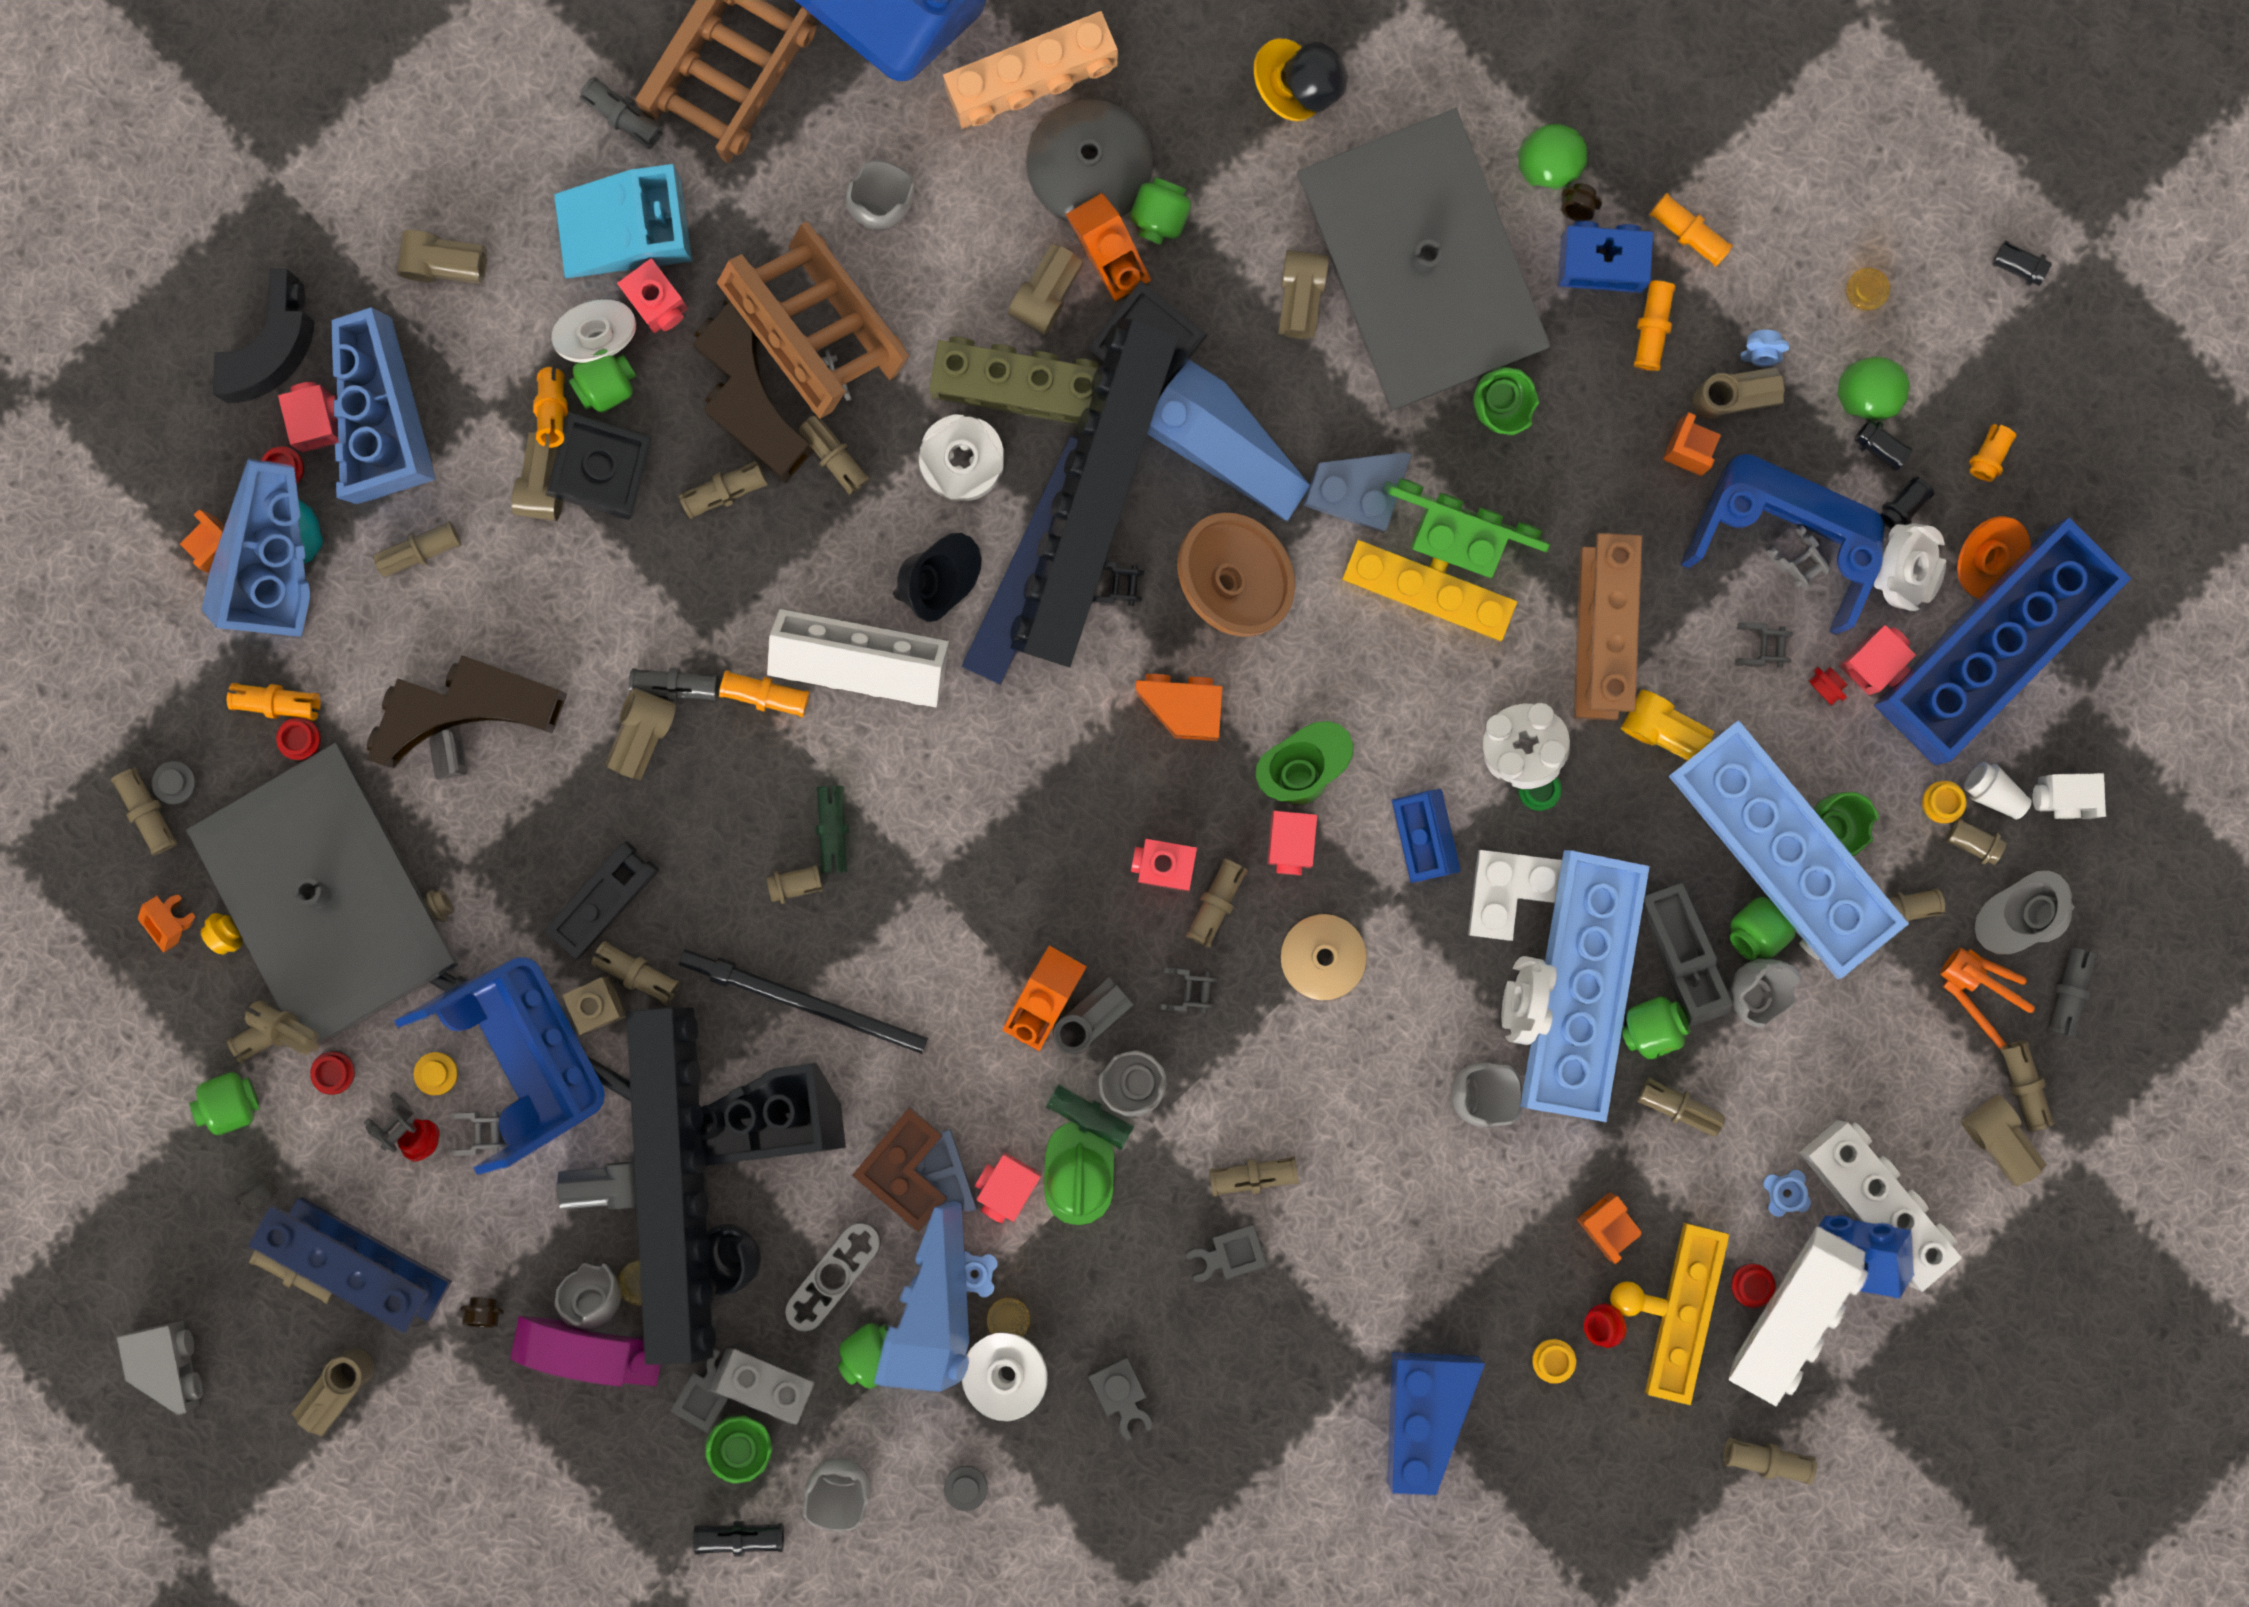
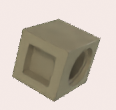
M601 977L562 995L579 1035L590 1034L626 1017L627 1011L612 977Z

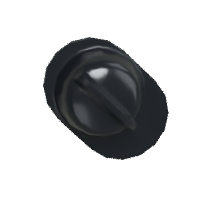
M950 533L939 539L925 552L910 556L899 568L897 588L893 591L894 598L911 607L918 618L926 622L938 621L974 588L982 563L979 546L970 536L963 533Z

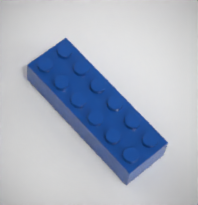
M2070 518L2064 519L2050 526L2031 548L1910 668L1911 671L1896 686L1891 687L1873 706L1934 766L1951 762L2128 583L2131 577Z

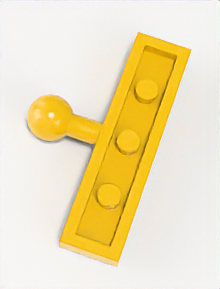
M1360 540L1356 541L1342 577V581L1500 642L1504 638L1518 602L1446 574L1448 562L1433 557L1430 567Z
M1683 1223L1666 1299L1644 1294L1639 1285L1630 1281L1621 1282L1613 1288L1610 1295L1611 1305L1615 1306L1623 1316H1634L1641 1311L1662 1316L1645 1388L1647 1395L1691 1405L1730 1234Z

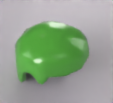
M1548 124L1525 137L1518 150V168L1526 181L1532 186H1544L1558 190L1580 179L1587 166L1588 148L1583 137L1575 129L1562 124Z
M1877 356L1864 358L1848 365L1839 378L1838 397L1844 410L1849 415H1856L1873 422L1883 421L1898 415L1907 403L1910 389L1908 375L1904 372L1902 366L1888 358Z
M1499 367L1480 379L1474 392L1473 404L1478 420L1491 431L1515 435L1528 429L1533 424L1532 415L1539 404V398L1532 379L1522 370Z
M1857 792L1832 793L1819 800L1813 808L1852 856H1856L1866 845L1873 841L1872 828L1875 821L1879 819V815L1868 797Z
M747 1415L728 1416L715 1424L707 1436L705 1445L706 1459L712 1472L718 1478L733 1484L750 1482L765 1471L772 1453V1443L766 1427L761 1422Z

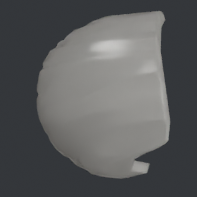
M874 159L866 161L858 175L854 179H850L846 189V207L850 215L858 224H862L868 229L884 230L899 224L912 204L916 185L913 175L891 162Z
M1758 958L1746 963L1735 973L1731 984V1000L1734 1011L1745 1023L1755 1027H1765L1770 1021L1795 1005L1794 987L1802 981L1801 975L1793 965L1781 960Z
M1477 1062L1461 1069L1451 1085V1101L1458 1116L1471 1125L1483 1128L1511 1125L1521 1115L1522 1107H1520L1523 1086L1517 1071L1511 1066Z
M844 1458L828 1459L815 1467L804 1489L803 1517L812 1526L837 1532L850 1531L861 1525L871 1496L870 1481L865 1470L856 1462Z

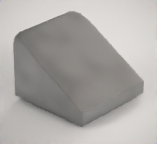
M445 730L429 739L435 779L443 780L465 776L468 773L462 736L459 733Z

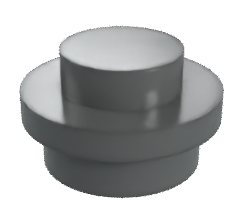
M178 761L162 764L156 769L152 777L154 794L158 799L168 804L186 802L193 796L197 787V778L192 768Z
M960 1466L954 1469L947 1476L944 1484V1494L948 1503L960 1511H971L978 1508L984 1502L988 1492V1484L984 1474L972 1466Z

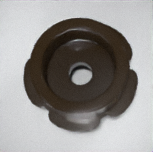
M1577 183L1573 187H1567L1562 191L1561 212L1573 221H1590L1593 219L1595 211L1601 209L1602 200L1596 196L1597 192L1592 186Z
M471 1297L469 1305L460 1307V1311L464 1312L462 1324L472 1327L497 1328L499 1315H503L504 1310L496 1308L497 1300Z

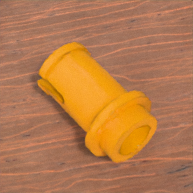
M1992 424L1978 454L1972 456L1969 461L1971 465L1969 472L1974 477L1987 482H1992L1995 477L2001 476L2003 472L2001 464L2012 442L2017 437L2016 433L2006 426Z

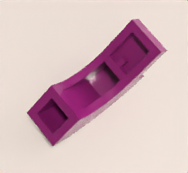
M529 1316L518 1317L510 1359L514 1362L544 1373L573 1380L621 1387L622 1383L657 1386L661 1364L645 1365L644 1338L613 1335L576 1329L561 1320Z

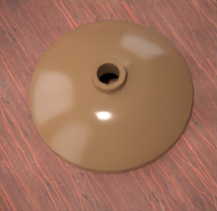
M1217 513L1199 521L1183 538L1177 558L1179 581L1192 608L1208 624L1230 635L1251 637L1266 633L1286 617L1295 595L1294 571L1283 545L1264 525L1241 514Z

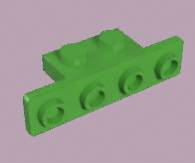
M1400 478L1398 484L1386 481L1384 490L1389 495L1425 508L1410 546L1412 550L1491 579L1508 539L1546 553L1549 550L1551 544L1541 537L1543 531L1537 527L1523 522H1519L1517 528L1501 523L1504 517L1501 514L1479 507L1477 513L1462 508L1464 501L1441 492L1437 499L1422 493L1424 486L1404 478Z

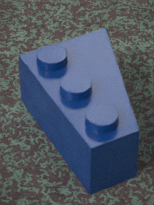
M1392 1352L1387 1484L1393 1494L1437 1495L1485 1362L1479 1356Z

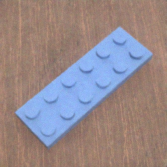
M1739 720L1669 775V778L1836 979H1842L1909 924Z
M1564 850L1545 958L1546 965L1555 966L1557 971L1556 983L1549 994L1548 1009L1552 1011V1024L1548 1034H1538L1534 1042L1531 1043L1520 1107L1607 1122L1650 866Z

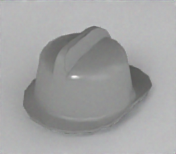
M2049 870L2036 871L1994 895L1984 904L1976 917L1974 929L1977 940L1986 950L1995 954H2013L2037 942H2050L2060 937L2068 929L2072 919V911L2075 908L2072 903L2069 884L2057 873Z

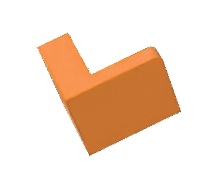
M1687 412L1678 421L1662 460L1702 476L1713 466L1715 459L1712 458L1721 434L1695 424L1696 415Z
M199 509L194 516L201 523L180 545L195 559L193 564L198 569L209 573L225 525L214 515Z
M1609 1192L1576 1218V1220L1605 1257L1616 1264L1622 1259L1618 1253L1639 1238L1641 1230L1626 1213L1628 1209L1619 1197Z

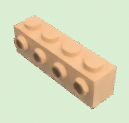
M1099 11L943 74L945 89L961 128L963 129L970 125L979 126L992 120L995 115L1007 110L1022 109L1039 97L1049 93L1053 95L1062 93L1071 88L1074 83L1087 78L1094 79L1104 76L1114 67L1118 66V49L1102 11Z

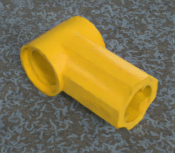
M1640 690L1635 702V711L1628 713L1621 726L1625 733L1639 741L1654 746L1657 744L1687 761L1712 741L1715 732L1674 710L1675 706L1671 702L1647 690Z

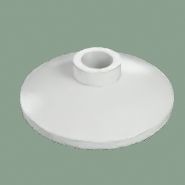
M608 299L588 301L573 307L559 318L553 327L551 339L556 352L561 357L573 362L587 363L604 356H612L622 350L635 334L636 320L631 309L621 302ZM607 349L605 354L593 356L598 350Z
M994 1333L979 1340L967 1353L969 1366L962 1379V1385L968 1400L980 1413L991 1419L1012 1421L1028 1415L1039 1405L1046 1392L1048 1374L1041 1353L1029 1340L1013 1333ZM1004 1366H1009L1014 1370V1380L1008 1381L1003 1378L1001 1371Z

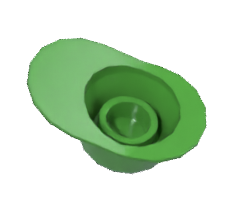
M1330 721L1314 722L1300 729L1262 755L1256 766L1255 776L1259 788L1267 796L1293 805H1305L1313 802L1322 795L1328 783L1336 779L1347 769L1353 757L1354 746L1349 732L1340 724Z
M1083 1120L1067 1122L1056 1129L1047 1144L1044 1174L1045 1200L1053 1215L1065 1223L1073 1225L1092 1223L1103 1216L1111 1203L1114 1179L1113 1146L1106 1132L1096 1124Z

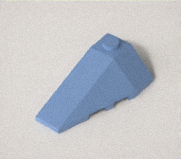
M1188 360L1160 396L1147 434L1287 522L1307 492L1310 484L1229 386L1218 377Z
M253 459L247 460L209 571L202 605L203 613L216 628L302 637L310 601L309 583L305 577L303 559L306 558L304 545L301 543L298 521L300 510L295 470L292 465Z
M956 1201L936 1206L933 1210L916 1255V1263L921 1268L918 1275L910 1283L909 1288L904 1287L900 1301L906 1303V1308L898 1329L889 1327L881 1352L875 1384L887 1387L941 1392L958 1384L968 1370L969 1358L966 1354L969 1345L962 1203Z

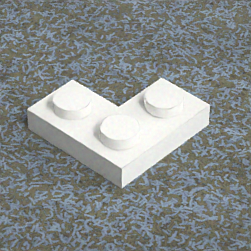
M1478 850L1468 935L1513 941L1517 899L1555 903L1562 860Z

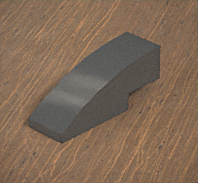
M1683 882L1645 895L1643 906L1676 999L1686 1014L1689 1026L1692 1027L1729 1014L1733 1004L1715 965L1717 961L1715 953Z

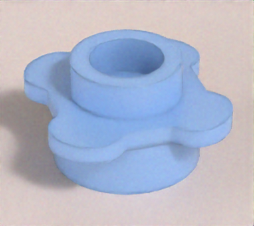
M1755 331L1747 337V350L1741 352V360L1752 362L1758 367L1773 366L1783 361L1782 354L1789 350V343L1782 340V335L1777 331Z
M1794 1169L1788 1175L1776 1176L1769 1174L1765 1177L1763 1187L1769 1193L1770 1203L1768 1210L1772 1215L1782 1217L1786 1212H1805L1810 1208L1811 1199L1808 1197V1190L1804 1184L1806 1176L1803 1172ZM1785 1189L1790 1190L1791 1194L1789 1197L1783 1195Z
M964 1251L966 1290L977 1292L981 1297L990 1296L994 1291V1284L991 1281L993 1271L998 1265L997 1259L991 1254H985L982 1257L980 1255H971L970 1252ZM972 1270L978 1271L979 1276L977 1278L971 1277L970 1272Z

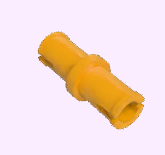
M1668 193L1659 200L1649 214L1679 237L1677 242L1682 246L1687 243L1709 260L1714 267L1725 258L1733 247L1731 243L1725 241L1703 223L1705 218L1700 214L1695 217L1672 199Z
M1655 280L1650 281L1648 285L1649 289L1643 318L1638 319L1637 329L1641 331L1636 360L1633 364L1636 368L1650 371H1660L1661 369L1660 363L1666 334L1671 333L1672 329L1669 316L1673 292L1676 287L1673 283Z
M546 367L537 373L538 395L533 400V412L537 417V442L545 447L547 433L549 434V448H554L561 445L564 441L563 419L568 413V402L564 397V373L556 368L555 381H553L552 367Z
M727 670L724 672L719 691V697L756 705V710L765 712L766 708L798 715L801 718L804 717L810 691H802L775 684L772 678L764 677L763 680L731 673Z
M234 682L229 686V690L236 691V694L227 692L226 699L228 709L264 713L265 717L277 719L282 715L314 721L319 714L312 712V709L320 711L321 699L318 693L284 690L281 685L270 684L266 688Z

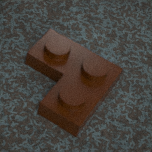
M909 1107L852 1176L919 1232L931 1218L934 1208L942 1205L948 1196L915 1169L943 1135Z

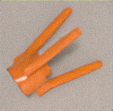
M1959 947L1951 954L1940 970L1939 974L1947 979L1942 987L1958 999L1989 1038L1993 1040L1998 1048L2006 1045V1042L1964 993L1963 989L1967 988L1972 992L1982 983L2013 1004L2032 1013L2035 1010L2032 1004L1986 975V970L2021 985L2026 984L2027 979L2012 970L1981 957L1971 949L1966 951Z

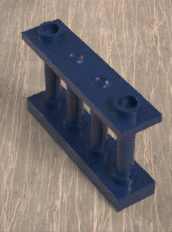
M303 1197L296 1200L289 1214L275 1206H270L248 1245L402 1333L407 1332L415 1316L425 1321L431 1320L452 1283L446 1277Z

